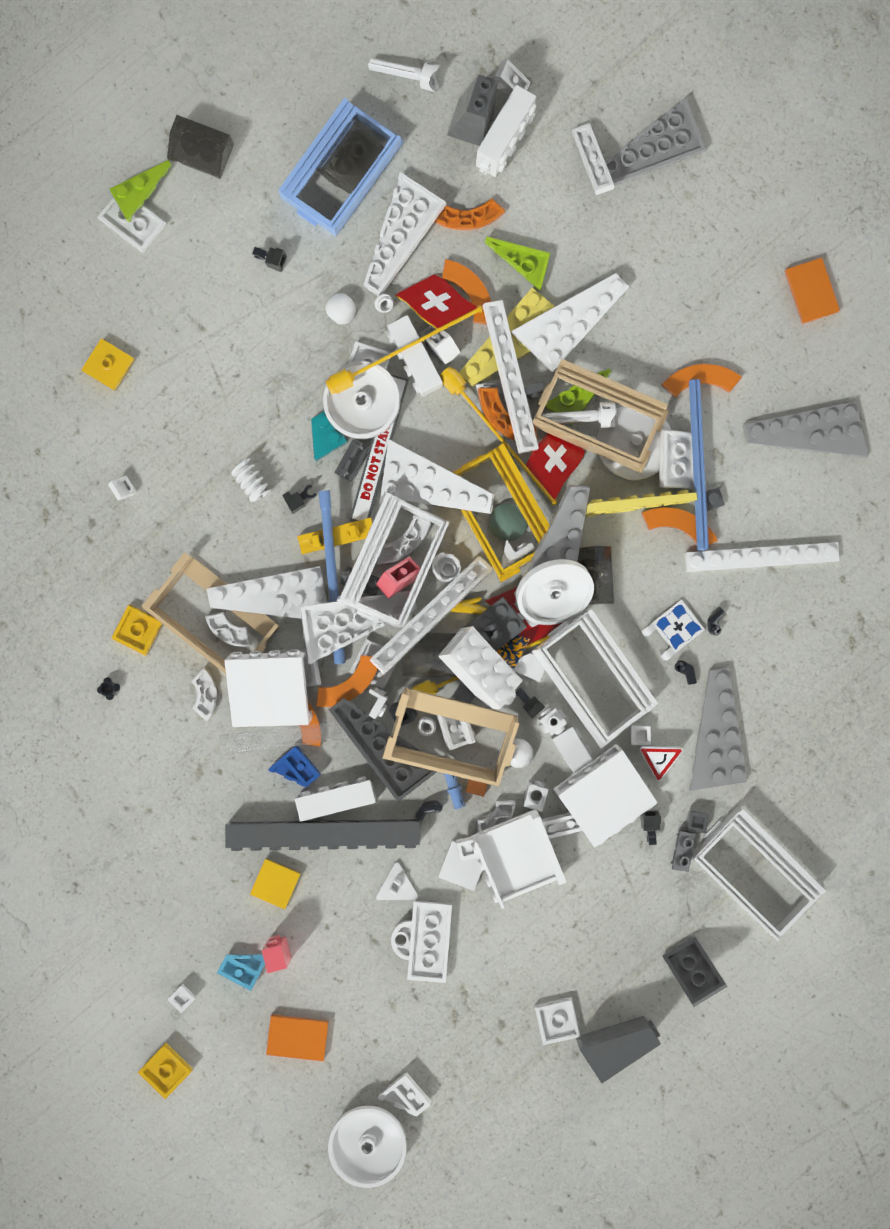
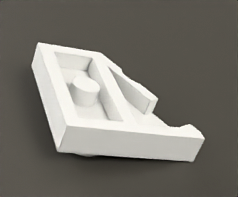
M407 1072L378 1095L379 1100L383 1101L385 1099L392 1102L394 1107L404 1109L414 1116L419 1115L432 1102Z

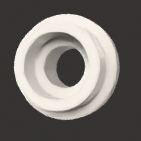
M380 294L375 299L374 304L379 312L387 313L391 311L394 302L389 294Z
M430 717L421 718L417 724L418 732L423 736L432 735L436 730L435 721ZM424 723L430 724L429 730L423 728Z

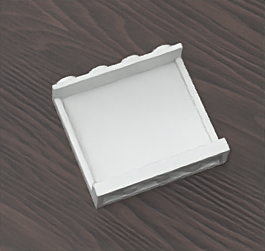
M273 650L268 653L253 651L249 654L233 652L224 660L232 727L308 725L310 723L312 711L308 709L303 662L306 652H299V650H289L287 653H280L279 650Z
M617 744L553 788L594 848L603 844L607 838L620 832L624 826L634 822L641 814L651 810L658 803L623 750Z
M537 809L472 835L474 842L471 843L473 852L475 855L479 854V866L482 871L486 870L487 875L484 877L488 887H493L494 891L491 892L495 903L499 902L502 909L504 908V901L555 880L558 881L559 885L566 883Z

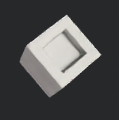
M534 780V783H528L523 800L524 807L543 811L549 790L547 787H544L545 783ZM534 790L541 792V797L537 800L531 798V793Z

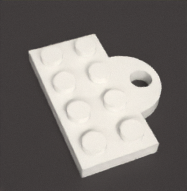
M414 901L412 920L402 921L394 928L391 936V945L394 952L400 958L409 960L407 980L446 983L452 912L451 903ZM399 934L404 935L406 942L403 944L397 943L395 940L396 936Z

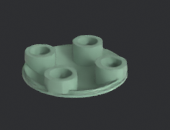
M504 503L497 506L489 518L492 534L503 541L518 539L527 527V522L518 506L512 503Z

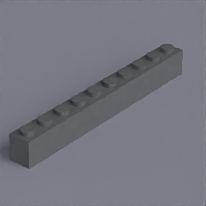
M419 819L319 820L301 822L254 821L228 822L225 824V848H231V851H242L243 848H250L251 851H260L262 847H270L272 851L281 850V847H289V850H300V847H308V850H318L324 846H327L329 850L339 849V846H347V849H358V846H366V849H377L378 846H385L386 849H395L397 845H405V848H416V845H420Z

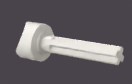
M370 58L369 70L420 80V86L423 90L437 92L439 88L436 71L441 66L440 64L425 62L421 69Z
M610 401L600 402L598 410L544 413L542 416L559 424L598 421L601 428L615 427L616 409L615 402Z

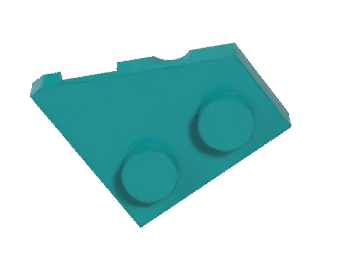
M325 411L311 419L313 451L316 462L347 444L343 434L330 423Z

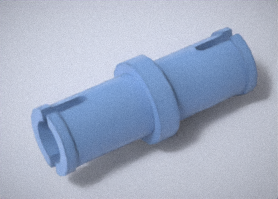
M443 773L448 786L447 792L451 795L454 809H460L462 806L465 807L466 804L461 792L462 786L459 785L457 776Z

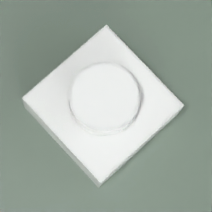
M127 476L112 480L108 484L118 501L133 496L136 493Z
M630 725V745H651V726Z
M182 984L167 1000L182 1013L195 1000L196 996Z

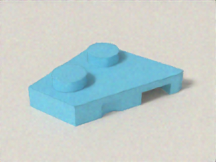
M263 954L226 955L217 974L251 991L265 965Z

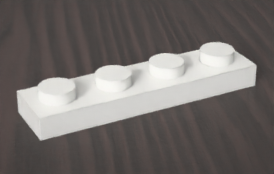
M590 123L572 129L573 138L595 194L598 195L614 189V183Z

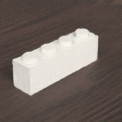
M408 315L387 325L388 332L386 335L390 343H395L397 347L395 351L419 339ZM422 342L397 354L398 359H403L405 363L403 368L407 376H412L414 380L412 385L417 394L421 393L422 397L443 387V382Z
M569 726L557 736L551 737L574 774L593 761L590 757L593 753L587 744L583 745L580 739L583 737L579 730Z
M366 776L356 778L353 783L348 784L347 781L336 783L337 787L329 788V786L317 788V792L310 793V790L300 792L299 796L295 798L300 822L376 803L371 778L366 779Z

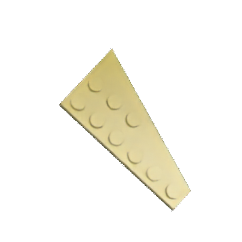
M532 287L507 316L510 333L555 306ZM511 333L516 357L519 360L531 351ZM490 337L459 372L462 378L472 387L498 371Z
M683 490L678 491L677 495H672V492L660 493V496L655 497V494L643 495V498L633 495L626 497V499H620V497L609 498L607 501L595 499L587 503L585 515L586 517H593L602 513L607 515L635 511L641 508L650 509L662 506V504L663 506L685 504L696 501L697 494Z

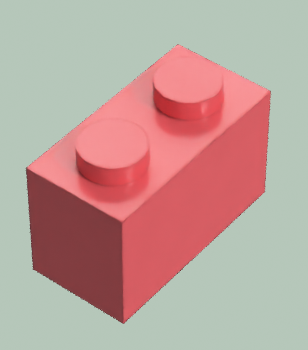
M409 556L385 571L376 583V586L389 599L415 581L420 567Z
M280 935L270 937L262 949L267 974L287 969L292 958L286 936L280 937Z

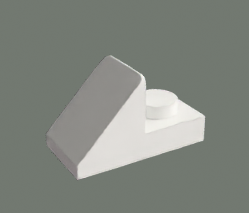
M508 59L502 60L495 76L499 80L497 89L510 95L515 86L518 85L527 91L530 81Z
M506 540L501 560L503 569L535 550L533 544L527 545L525 542L516 547L517 552H514L508 540Z

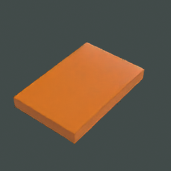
M822 258L788 268L784 271L802 324L840 312Z
M271 1014L266 1055L324 1062L329 1021Z

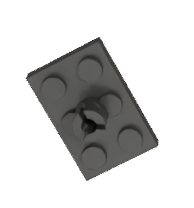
M503 596L463 627L473 626L490 646L497 651L526 629L527 625Z
M695 936L662 956L693 1007L727 987Z

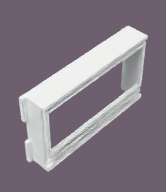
M385 491L380 508L341 596L337 597V601L357 609V614L378 623L381 620L400 629L405 626L449 522ZM401 507L439 527L399 619L396 620L359 603V600Z
M592 609L584 611L570 623H567V621L563 622L547 634L549 638L532 650L535 657L600 748H603L617 737L619 733L658 704ZM578 625L584 630L639 708L607 734L546 650Z
M738 806L723 822L718 820L703 836L705 840L692 854V858L777 941L826 892L760 825ZM732 826L805 896L776 927L771 925L703 858Z

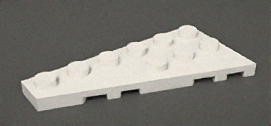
M401 172L393 192L391 205L388 207L378 245L376 244L373 261L370 263L364 282V287L377 296L384 293L446 206L444 200Z
M615 273L511 331V333L553 372L558 367L561 359L567 357L629 286Z
M388 440L381 497L386 491L406 501L492 514L495 494L465 480L463 477L448 471L444 467L414 453L393 440Z
M320 566L207 588L210 608L301 619V606L328 603Z
M411 590L398 592L389 599L384 594L361 597L359 603L394 619H399ZM416 600L411 612L417 609ZM340 601L300 607L309 665L388 624L381 620L377 623L356 613L357 609Z

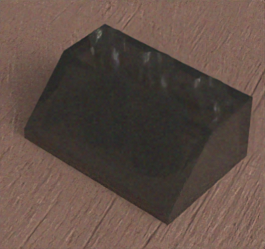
M176 115L169 134L167 158L221 179L234 143L231 136L227 133Z
M356 120L347 123L315 169L330 183L352 194L384 149V146Z
M611 546L580 548L577 562L588 570L594 584V593L588 605L614 604Z
M427 633L401 658V676L457 677L438 657L456 633Z

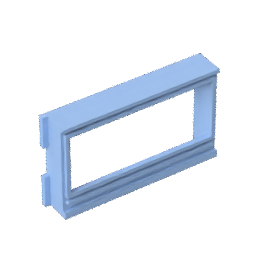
M344 98L279 188L280 197L298 210L297 214L315 227L319 224L334 236H337L401 147L403 140H401L399 135L394 134ZM355 117L388 140V142L330 221L298 199L297 196Z

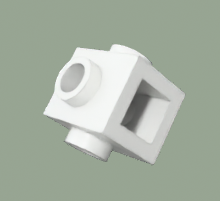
M548 707L540 713L541 717L538 719L541 723L539 726L545 734L549 732V734L553 735L555 733L557 736L565 730L564 726L567 723L564 719L567 717L561 709L556 710L554 707L551 709ZM552 718H556V725L550 724Z

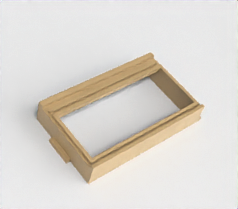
M561 359L551 383H547L538 403L540 407L533 420V427L642 473L651 453L648 451L656 431H661L669 410H666L668 404ZM558 378L655 419L656 421L640 457L637 458L541 416Z
M184 552L170 571L173 572L159 590L155 588L141 607L226 674L223 658L158 607L183 574L187 575L206 591L207 588L227 585L194 557ZM231 610L264 636V639L254 650L263 653L267 648L266 644L281 626L266 614Z
M405 688L404 693H401L395 713L397 717L392 734L388 737L383 759L499 786L505 766H510L516 744H513L519 726L517 715ZM406 707L506 732L495 769L395 746Z

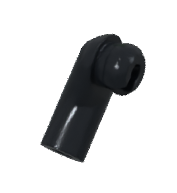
M718 607L707 619L708 631L714 636H718L722 632L719 620L726 612L721 607Z
M683 660L677 661L674 665L675 670L686 675L688 685L696 684L694 667Z
M436 800L425 801L416 812L415 817L423 821L427 813H440L443 806Z

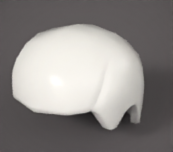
M344 293L334 294L325 305L327 315L337 324H348L355 317V304Z
M439 553L432 562L433 574L443 582L453 581L462 570L460 560L454 554Z
M515 738L513 744H516V748L510 765L514 768H524L530 765L533 760V748L524 739Z

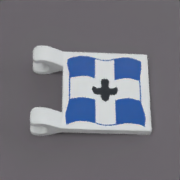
M680 600L646 626L641 633L645 637L652 634L655 630L660 633L670 646V648L660 654L662 660L665 661L670 659L705 629L685 603Z

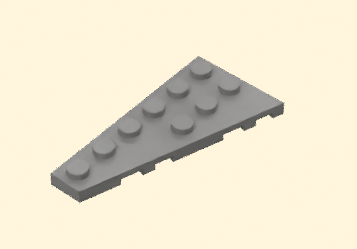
M686 97L674 108L672 107L659 120H656L637 135L628 145L621 148L613 157L605 161L614 186L705 152V145Z
M856 401L743 425L746 443L750 445L774 446L784 449L791 448L801 451L859 456L861 458L868 457Z
M568 485L558 505L559 509L555 517L551 519L550 526L546 534L543 535L531 559V564L523 577L536 566L548 561L558 559L578 561L590 491L588 486Z
M729 668L708 671L705 701L702 708V719L699 726L695 750L696 755L689 786L690 791L747 782Z

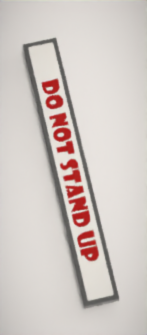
M390 374L395 380L400 393L399 412L393 424L385 432L372 438L349 521L355 522L371 517L385 467L388 440L393 439L409 379Z

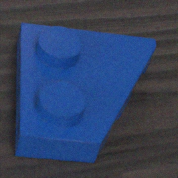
M298 745L268 769L270 772H276L284 776L285 779L295 781L305 788L321 775Z

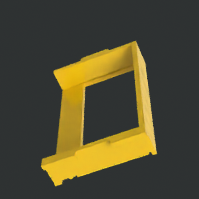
M504 444L499 445V447L483 456H478L452 472L461 476L491 459L536 540L540 543L550 525ZM460 509L501 583L520 573L521 570L519 568L531 562L534 553L503 569L472 512Z

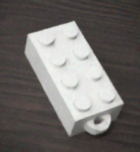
M518 85L513 89L477 150L476 166L485 175L489 173L496 177L498 172H503L507 164L506 159L508 155H513L517 140H522L526 132L525 127L527 123L531 124L536 115L534 113L537 108L535 104L536 96Z
M473 626L461 628L438 655L486 708L501 709L503 705L511 704L514 698H516L515 690L523 680Z

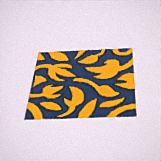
M516 635L496 652L512 669H515L530 639Z

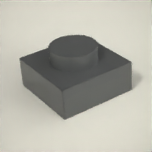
M542 382L525 387L526 398L533 400L541 397L544 391Z
M719 487L706 491L707 511L725 505Z
M688 811L686 830L706 833L709 814Z

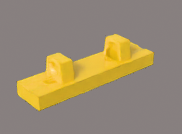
M372 518L332 527L334 547L366 539L373 523ZM323 530L297 536L302 555L325 549ZM320 535H321L323 544L320 543V540H319V536H320Z

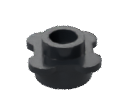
M106 677L97 688V692L106 696L107 700H112L116 691L120 690V685L118 683L115 684L111 678Z

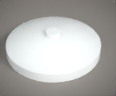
M352 362L342 366L335 373L344 368L346 371L350 370L351 373H354L372 362ZM379 365L355 376L354 386L339 394L335 393L332 395L326 385L323 395L326 416L339 432L355 439L376 437L385 432L398 415L400 408L398 386L390 373Z
M621 406L616 409L615 427L601 428L600 426L596 440L639 458L656 420ZM666 420L661 430H671ZM656 431L648 451L651 453L642 473L598 455L599 459L610 473L621 479L630 481L647 479L659 472L660 432Z
M566 559L552 560L536 566L523 577L516 591V601L520 612L528 620L542 625L559 624L574 618L587 607L594 593V584L590 573L580 563Z
M376 1106L353 1108L343 1114L332 1128L328 1143V1154L332 1167L343 1180L354 1186L372 1188L383 1185L399 1172L404 1163L407 1148L405 1132L400 1122L390 1112Z

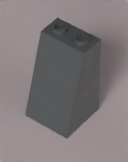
M478 74L459 98L447 136L478 146L481 145L488 133L495 112L498 80Z
M644 1016L580 1035L581 1037L576 1038L581 1053L601 1083H604L661 1045L658 1039L661 1035L651 1019L647 1021Z

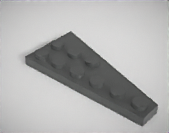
M345 698L328 709L397 802L437 773V771L383 759L387 740L391 736L392 731ZM397 736L395 746L420 751L400 736Z

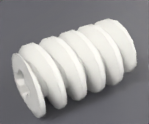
M248 458L240 462L234 468L231 475L237 477L236 482L241 483V489H246L245 495H251L249 500L255 502L267 496L271 489L265 490L268 486L267 483L261 485V481L264 478L256 477L259 471L252 472L255 465L248 466L247 464L251 460Z

